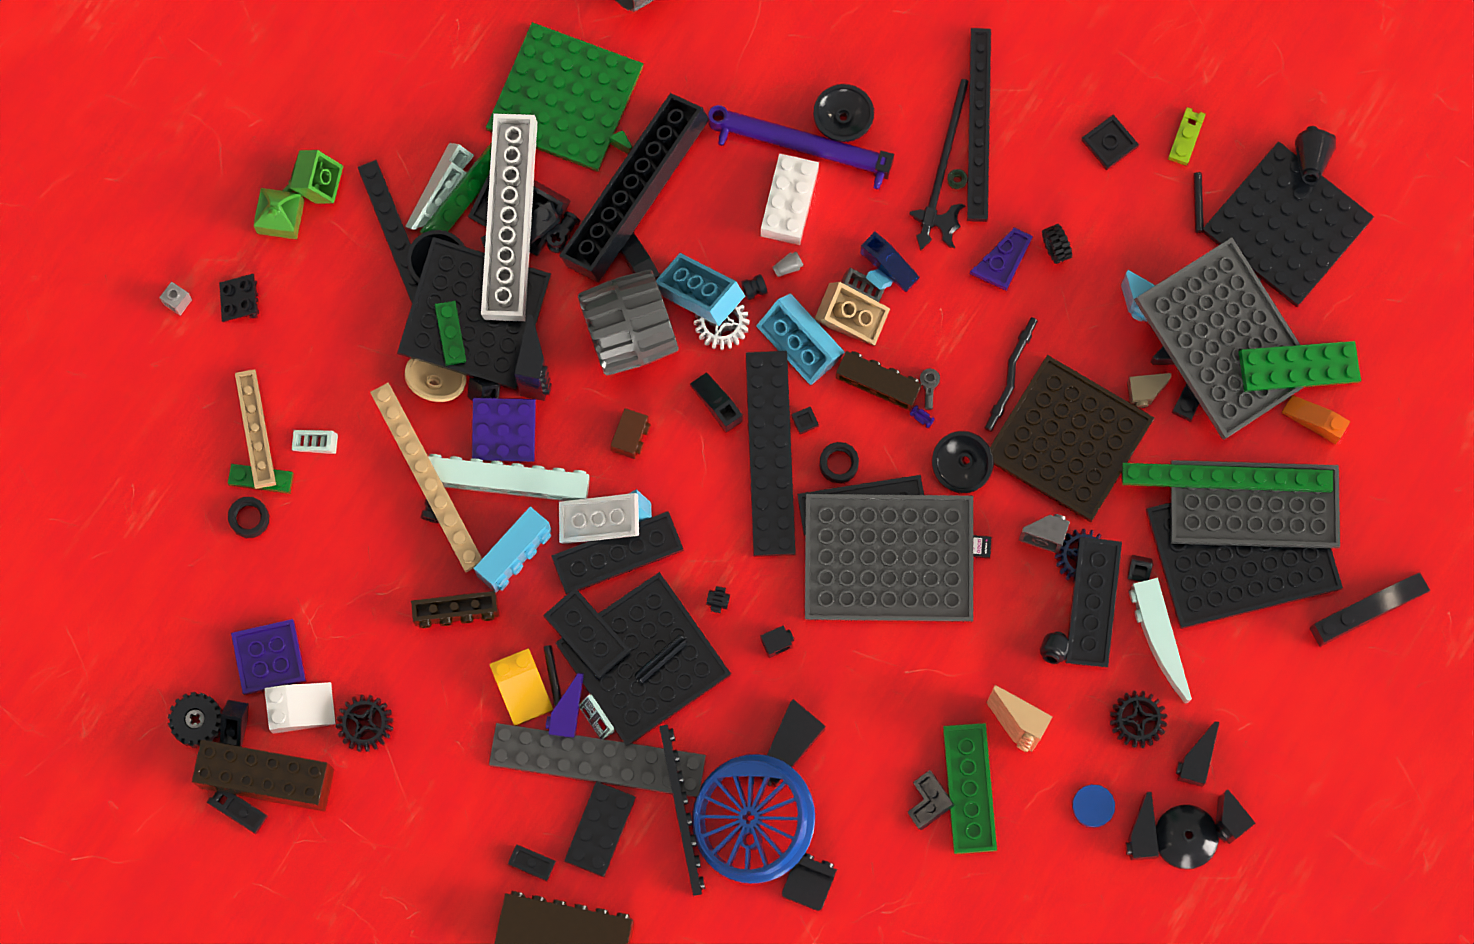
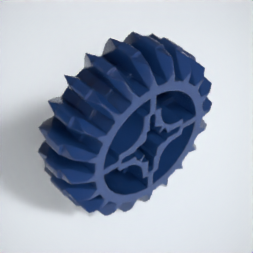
M1085 529L1081 530V535H1079L1077 530L1073 531V536L1067 533L1065 536L1067 540L1064 539L1059 551L1060 553L1055 554V559L1061 560L1056 563V566H1063L1060 574L1068 573L1065 578L1066 580H1069L1071 576L1075 578V569L1069 564L1067 555L1076 562L1078 551L1076 548L1072 550L1069 547L1079 542V537L1095 538L1092 536L1093 530H1090L1088 535H1086ZM1098 534L1095 539H1100L1101 535Z

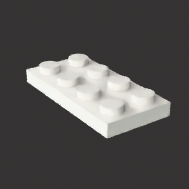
M636 493L559 502V543L568 544L639 536L638 494Z

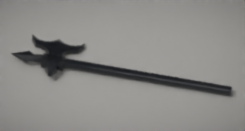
M961 79L929 205L925 210H915L909 213L913 218L921 222V227H923L922 232L916 235L920 250L932 240L929 233L934 225L941 230L942 241L949 247L955 248L952 242V235L954 231L961 227L957 217L959 211L965 205H952L950 210L942 215L937 214L936 206L969 82L966 79Z

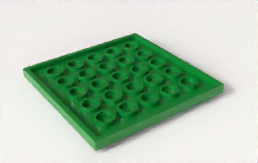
M532 22L488 121L486 130L493 132L494 114L535 115L537 120L536 149L599 172L610 146L609 137L616 132L643 69V63Z

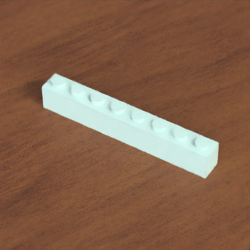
M429 454L428 456L443 486L446 488L562 501L588 498L590 477L589 474L582 470L565 472V469L562 468L546 470L545 467L538 465L528 468L519 463H512L510 466L503 465V462L500 461L483 463V460L475 458L465 461L457 456H450V459L442 458L438 454Z

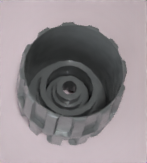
M652 270L622 276L578 294V300L605 375L644 366L679 350Z

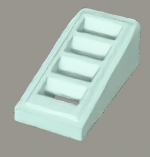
M294 430L292 451L336 454L338 434L334 431ZM301 436H304V444H303V446H300V445H301ZM310 436H312L311 446H309ZM319 437H321L320 446H318Z

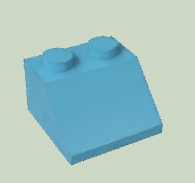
M1127 270L1121 288L1128 312L1131 313L1134 319L1147 322L1134 299L1156 285Z

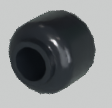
M1061 632L1047 634L1040 648L1043 659L1050 664L1063 662L1067 657L1069 640Z

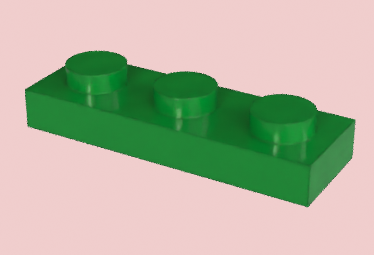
M456 302L435 304L445 366L465 363L466 356Z
M231 464L228 485L255 489L251 466ZM274 469L276 485L258 488L259 490L290 494L294 473Z

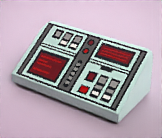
M588 695L582 701L579 708L599 738L605 739L614 733V727L593 696Z

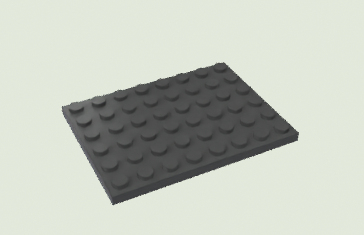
M1233 238L1228 239L1134 299L1223 440L1304 388L1244 392L1238 351L1243 349L1300 345V343Z
M806 494L805 620L973 622V496Z

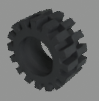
M1056 224L1042 231L1045 247L1054 263L1058 264L1072 258V248L1061 225Z

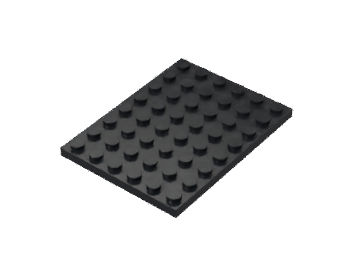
M1171 503L1146 509L1180 629L1343 589L1331 548L1171 544Z

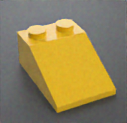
M529 648L489 664L514 726L554 710Z

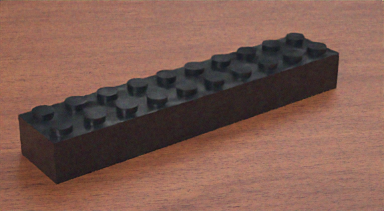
M672 93L668 95L559 255L567 267L598 283L600 282L709 121L702 107Z

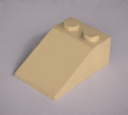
M841 282L829 283L815 320L832 330L875 346L890 308Z

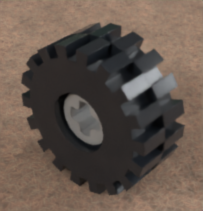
M191 692V695H182L183 698L181 700L177 699L175 701L177 704L171 706L170 710L172 712L168 714V719L170 720L168 725L172 730L173 736L184 745L197 748V746H200L201 740L214 742L213 739L215 737L218 739L220 736L222 709L210 696H206L204 693L197 694L196 692ZM200 715L199 720L201 722L192 725V716Z

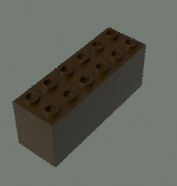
M201 740L192 782L205 790L228 792L243 797L326 811L334 769L326 762Z
M511 891V894L505 893L494 944H630L634 921L630 919V915L617 912V916L609 915V911L596 908L594 912L589 911L587 906L575 904L574 907H570L564 901L553 900V903L546 902L544 897L532 895V899L525 898L524 893Z

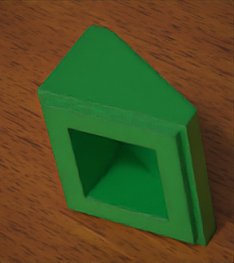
M624 131L609 137L610 144L626 154H629L632 150V145Z

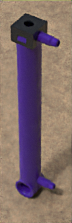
M721 105L713 106L708 114L709 126L715 131H721L718 141L720 146L724 145L728 133L732 132L874 172V176H876L874 189L880 188L883 178L888 179L894 154L881 150L878 153L728 111ZM715 116L723 117L721 121H716L713 118Z

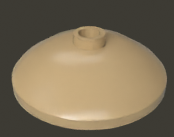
M412 358L408 361L405 368L404 376L407 385L415 394L426 400L435 402L453 400L463 392L466 385V375Z

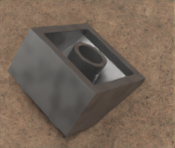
M1054 514V516L1048 515L1023 527L1018 541L1058 554L1063 545L1070 521H1067L1066 517L1059 514Z

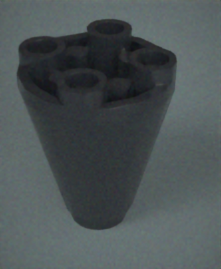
M1316 126L1307 127L1295 139L1300 173L1305 183L1315 184L1319 181L1336 149V136L1327 131L1320 130Z

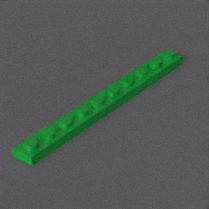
M1123 463L1122 485L1331 493L1333 491V470Z

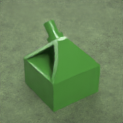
M299 150L291 179L288 181L289 184L282 191L301 193L302 196L315 204L334 203L343 165L319 150Z
M261 188L253 225L256 233L297 240L304 206V199L301 193Z

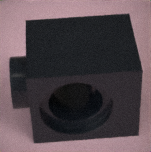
M784 625L761 635V642L769 658L792 648L793 635L790 629H785Z

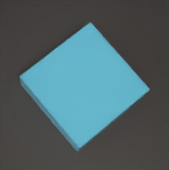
M880 269L870 271L866 276V279L880 290L890 287L893 283V280Z

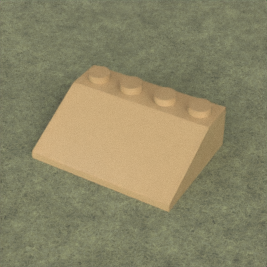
M996 685L986 702L1013 742L1017 743L1016 747L1024 752H1028V750L1032 752L1052 719V716Z

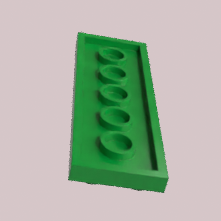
M1355 341L1243 349L1238 351L1244 392L1361 382Z
M986 723L943 726L949 797L955 804L950 809L954 854L997 851Z

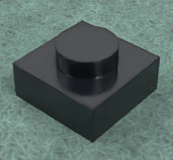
M811 407L791 414L799 434L819 427Z

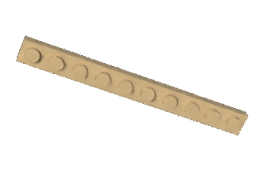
M388 382L370 393L466 573L473 569L482 560V557Z

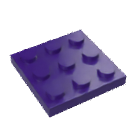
M474 397L472 458L489 461L534 462L536 399Z
M293 619L231 633L243 695L265 691V688L291 685L306 681Z

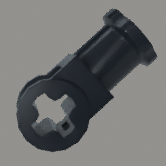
M566 211L564 213L565 217L560 224H556L554 229L547 233V245L551 252H562L570 238L571 231L581 222L571 212Z

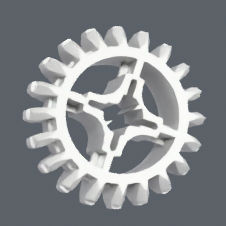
M744 305L736 306L732 312L738 318L739 323H735L734 320L727 317L725 323L720 326V329L718 325L695 314L697 319L694 320V325L698 326L695 328V332L701 333L699 339H705L706 346L712 342L713 349L716 348L717 344L720 345L721 350H724V345L726 344L731 349V342L738 345V338L744 340L745 335L743 333L748 332L747 325H749V320L745 319L748 317V312H743L745 309ZM705 321L715 327V334H712L706 328ZM735 330L733 333L727 336H722V334L725 331Z

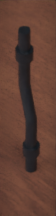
M1033 317L1030 318L1025 330L1021 331L1018 337L1019 341L1008 360L1006 387L997 405H994L990 412L991 416L984 427L988 431H992L998 418L1002 417L1005 411L1004 407L1014 390L1016 362L1026 343L1030 342L1032 332L1038 322Z

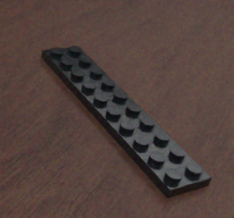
M787 351L746 352L754 557L795 555Z

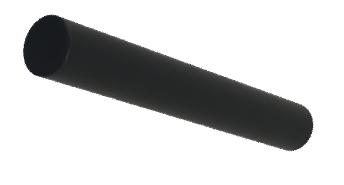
M1196 172L1194 173L1195 230L1197 233L1204 232L1202 173Z
M548 645L544 646L543 649L554 705L556 707L562 696L552 646Z

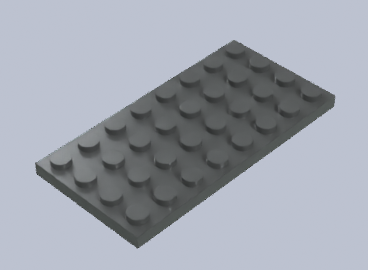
M1171 460L1170 464L1333 470V491L1331 493L1170 487L1171 544L1339 549V465Z

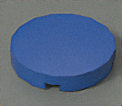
M1091 784L1083 787L1076 793L1072 803V810L1081 824L1097 828L1111 820L1115 812V801L1113 795L1106 788Z

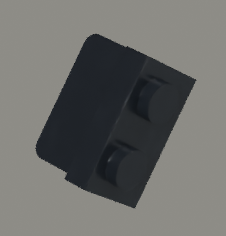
M805 853L801 860L791 869L782 891V896L820 911L823 908L837 869L833 868L834 864L824 860L821 863L813 860L814 856Z

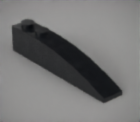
M1419 572L1313 624L1310 630L1321 647L1429 592L1430 589Z

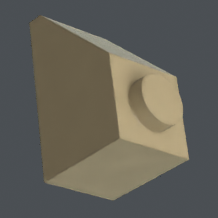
M1171 373L1129 377L1127 386L1130 403L1137 408L1148 407V404H1151L1171 379Z

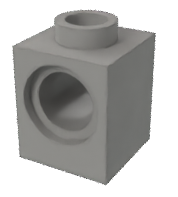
M172 281L159 297L166 307L180 316L192 301L189 293Z

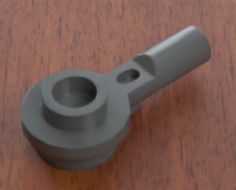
M931 368L924 370L920 375V383L925 389V409L927 410L933 409L934 389L940 382L939 373Z

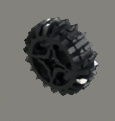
M1133 691L1132 698L1126 693L1124 694L1125 700L1118 698L1117 702L1119 705H1113L1112 708L1117 712H1111L1110 717L1116 719L1110 721V725H1117L1112 732L1117 733L1119 731L1121 733L1117 737L1118 740H1121L1122 737L1126 738L1124 745L1132 741V748H1135L1137 742H1139L1140 747L1144 748L1146 741L1149 746H1152V739L1159 741L1160 737L1158 734L1163 735L1165 733L1160 728L1167 726V722L1161 721L1167 718V714H1160L1165 707H1157L1160 700L1156 699L1152 702V694L1145 698V691H1142L1140 697H1138L1137 692ZM1133 704L1132 715L1122 718L1124 708ZM1139 704L1147 706L1152 713H1145ZM1137 715L1144 719L1140 724L1133 720ZM1155 721L1153 731L1144 735L1145 724ZM1124 725L1132 726L1135 729L1137 735H1134L1127 731Z
M360 695V701L358 702L353 697L352 701L354 704L350 705L349 702H345L348 709L340 708L339 710L344 716H337L336 718L342 722L337 724L336 728L343 729L338 733V736H346L342 742L344 744L350 742V749H353L357 744L358 752L362 751L363 746H365L366 752H370V745L377 750V742L385 745L382 738L390 739L391 737L386 731H393V727L387 725L394 722L393 718H387L392 712L391 710L384 711L387 708V704L383 703L380 705V698L373 702V696L369 695L367 701H365L364 695ZM361 708H370L362 715H357L354 713L355 711ZM376 710L382 718L381 728L373 723ZM349 719L357 724L354 737L349 732ZM369 719L368 722L372 727L363 726L361 728L362 725L358 720L367 721ZM367 732L376 734L370 739L360 740Z

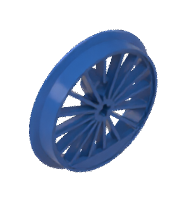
M760 754L739 756L717 767L702 784L693 807V834H695L698 849L704 859L721 875L742 883L771 881L791 870L807 851L815 826L813 799L802 777L785 762ZM749 776L748 804L738 777ZM726 777H733L742 805L721 783ZM754 777H764L753 802ZM769 779H783V782L759 804ZM786 785L789 786L794 795L793 798L762 810ZM719 786L740 811L711 798L710 796L714 789ZM708 801L737 813L739 816L705 815ZM793 802L797 804V817L763 816ZM753 815L754 820L748 821V816ZM705 818L739 819L706 832ZM763 820L798 821L795 835L792 836L764 823ZM738 825L713 849L708 839L709 836ZM760 825L792 839L791 844L784 853ZM741 830L728 861H724L717 853ZM749 834H753L755 841L749 846L746 838ZM762 836L780 855L771 864H768L762 847ZM740 845L746 849L745 869L732 866ZM758 849L763 867L750 869L751 850Z

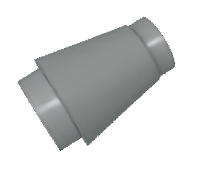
M795 251L794 253L790 252L773 266L777 277L800 270V267L804 266Z

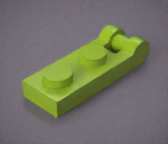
M1186 108L1168 160L1185 166L1188 165L1206 115L1205 113H1196L1191 108ZM1189 119L1195 120V121H1196V124H1195V125L1189 124V123H1188V120H1189Z

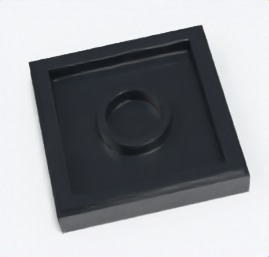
M1114 114L1081 139L1106 170L1139 146Z

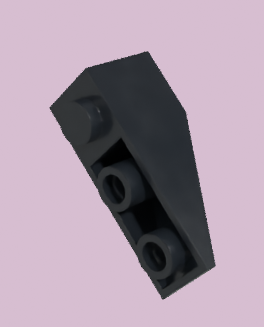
M707 372L690 383L691 387L726 433L743 422L742 413Z

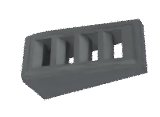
M852 268L845 272L841 283L877 302L880 301L885 288L880 290L866 279V275ZM850 278L854 279L852 285L848 284ZM858 281H861L859 289L856 288ZM866 284L870 285L867 292H864ZM875 287L877 288L875 295L872 296L871 293L873 291V288Z

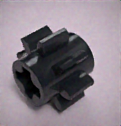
M716 586L715 591L709 590L706 605L711 606L712 612L721 613V608L727 610L730 594L725 593L726 588Z

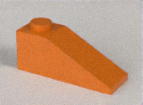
M1294 395L1291 396L1282 411L1284 415L1335 445L1351 422L1332 410Z

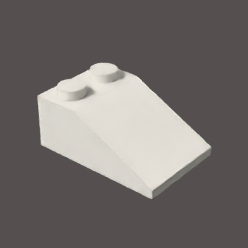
M331 683L295 684L265 688L269 730L273 734L336 725Z

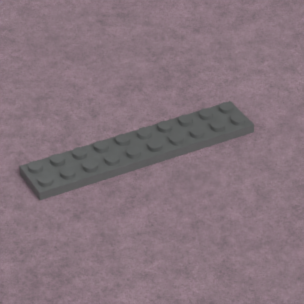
M496 723L489 766L673 794L663 748L637 744L626 746L624 742L575 735L574 738L550 735L549 731ZM678 751L680 762L676 763L677 770H682L684 783L680 784L682 792L686 791L687 796L698 797L706 755Z

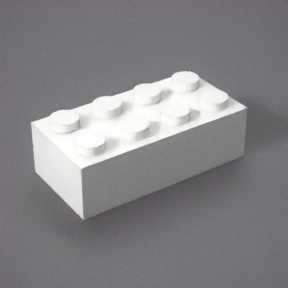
M779 153L761 225V237L796 245L801 244L818 174L819 162Z

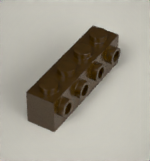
M846 351L836 372V379L909 411L912 410L922 386L918 379L912 376H902L894 368L886 369L878 361H868L857 352L852 351L850 353Z
M495 591L411 601L413 622L419 628H430L432 624L440 623V626H449L455 621H461V623L466 624L474 622L473 619L481 618L482 621H491L495 619L494 617L499 616L498 600Z

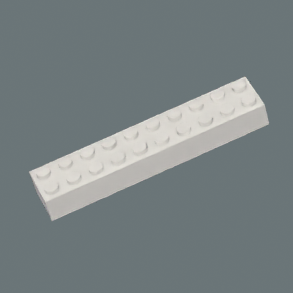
M494 114L481 305V315L484 320L525 321L537 137V120L535 115Z

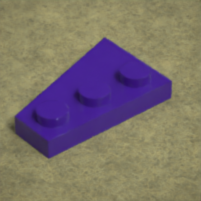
M1013 228L970 271V274L1007 291L1033 236Z

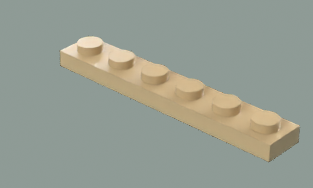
M256 370L235 373L255 489L276 485Z

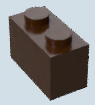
M625 408L611 443V451L635 459L636 454H640L644 445V442H641L643 435H647L650 430L651 423H648V416Z

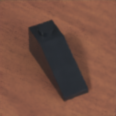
M633 232L621 249V253L633 274L652 270L657 280L660 274Z
M1215 721L1182 759V762L1178 761L1175 774H1178V781L1201 787L1206 784L1219 722Z
M1147 792L1144 795L1128 842L1125 843L1126 855H1130V860L1155 859L1159 856L1152 792Z

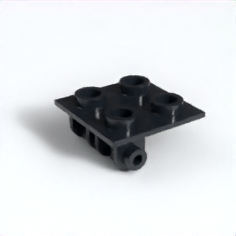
M254 274L219 283L222 322L248 315L249 318H257V314H259L256 304L258 302V298H256L258 293L256 292L257 281Z

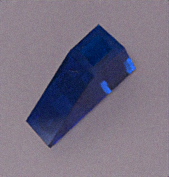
M874 231L861 245L860 253L890 277L905 292L920 278L891 244Z

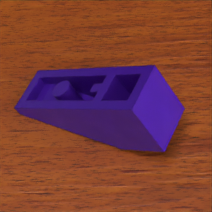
M579 672L552 711L551 716H547L546 729H549L550 735L575 737L584 673Z

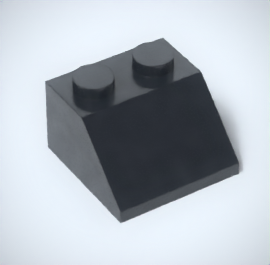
M1226 790L1218 797L1216 815L1218 831L1216 833L1223 842L1227 841L1230 844L1256 823L1232 793Z

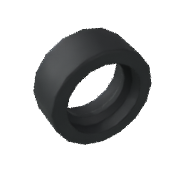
M836 442L824 448L820 456L819 466L821 473L827 480L833 483H845L851 480L858 471L859 457L852 446L847 443ZM836 451L847 453L852 462L849 471L841 475L831 472L827 466L828 457Z
M243 497L231 505L228 511V521L231 528L239 536L254 538L266 530L269 524V513L260 500L254 497ZM254 506L260 511L261 520L255 528L244 529L238 525L236 519L241 508Z

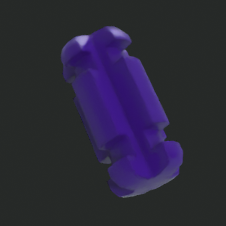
M914 406L910 411V416L914 415L917 421L923 425L926 424V427L929 428L934 423V417L931 418L930 414L923 409H918L919 406Z

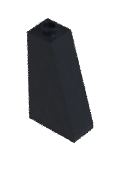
M793 699L788 706L767 756L777 758L793 768L823 733L826 726ZM770 778L767 785L771 786L773 784L777 787L783 779Z

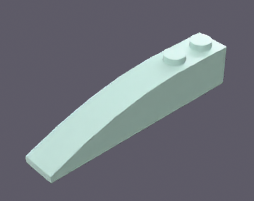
M1155 578L1134 583L1131 590H1129L1131 602H1135L1137 610L1134 611L1136 621L1141 623L1149 648L1168 682L1182 701L1189 703L1192 698L1159 580Z

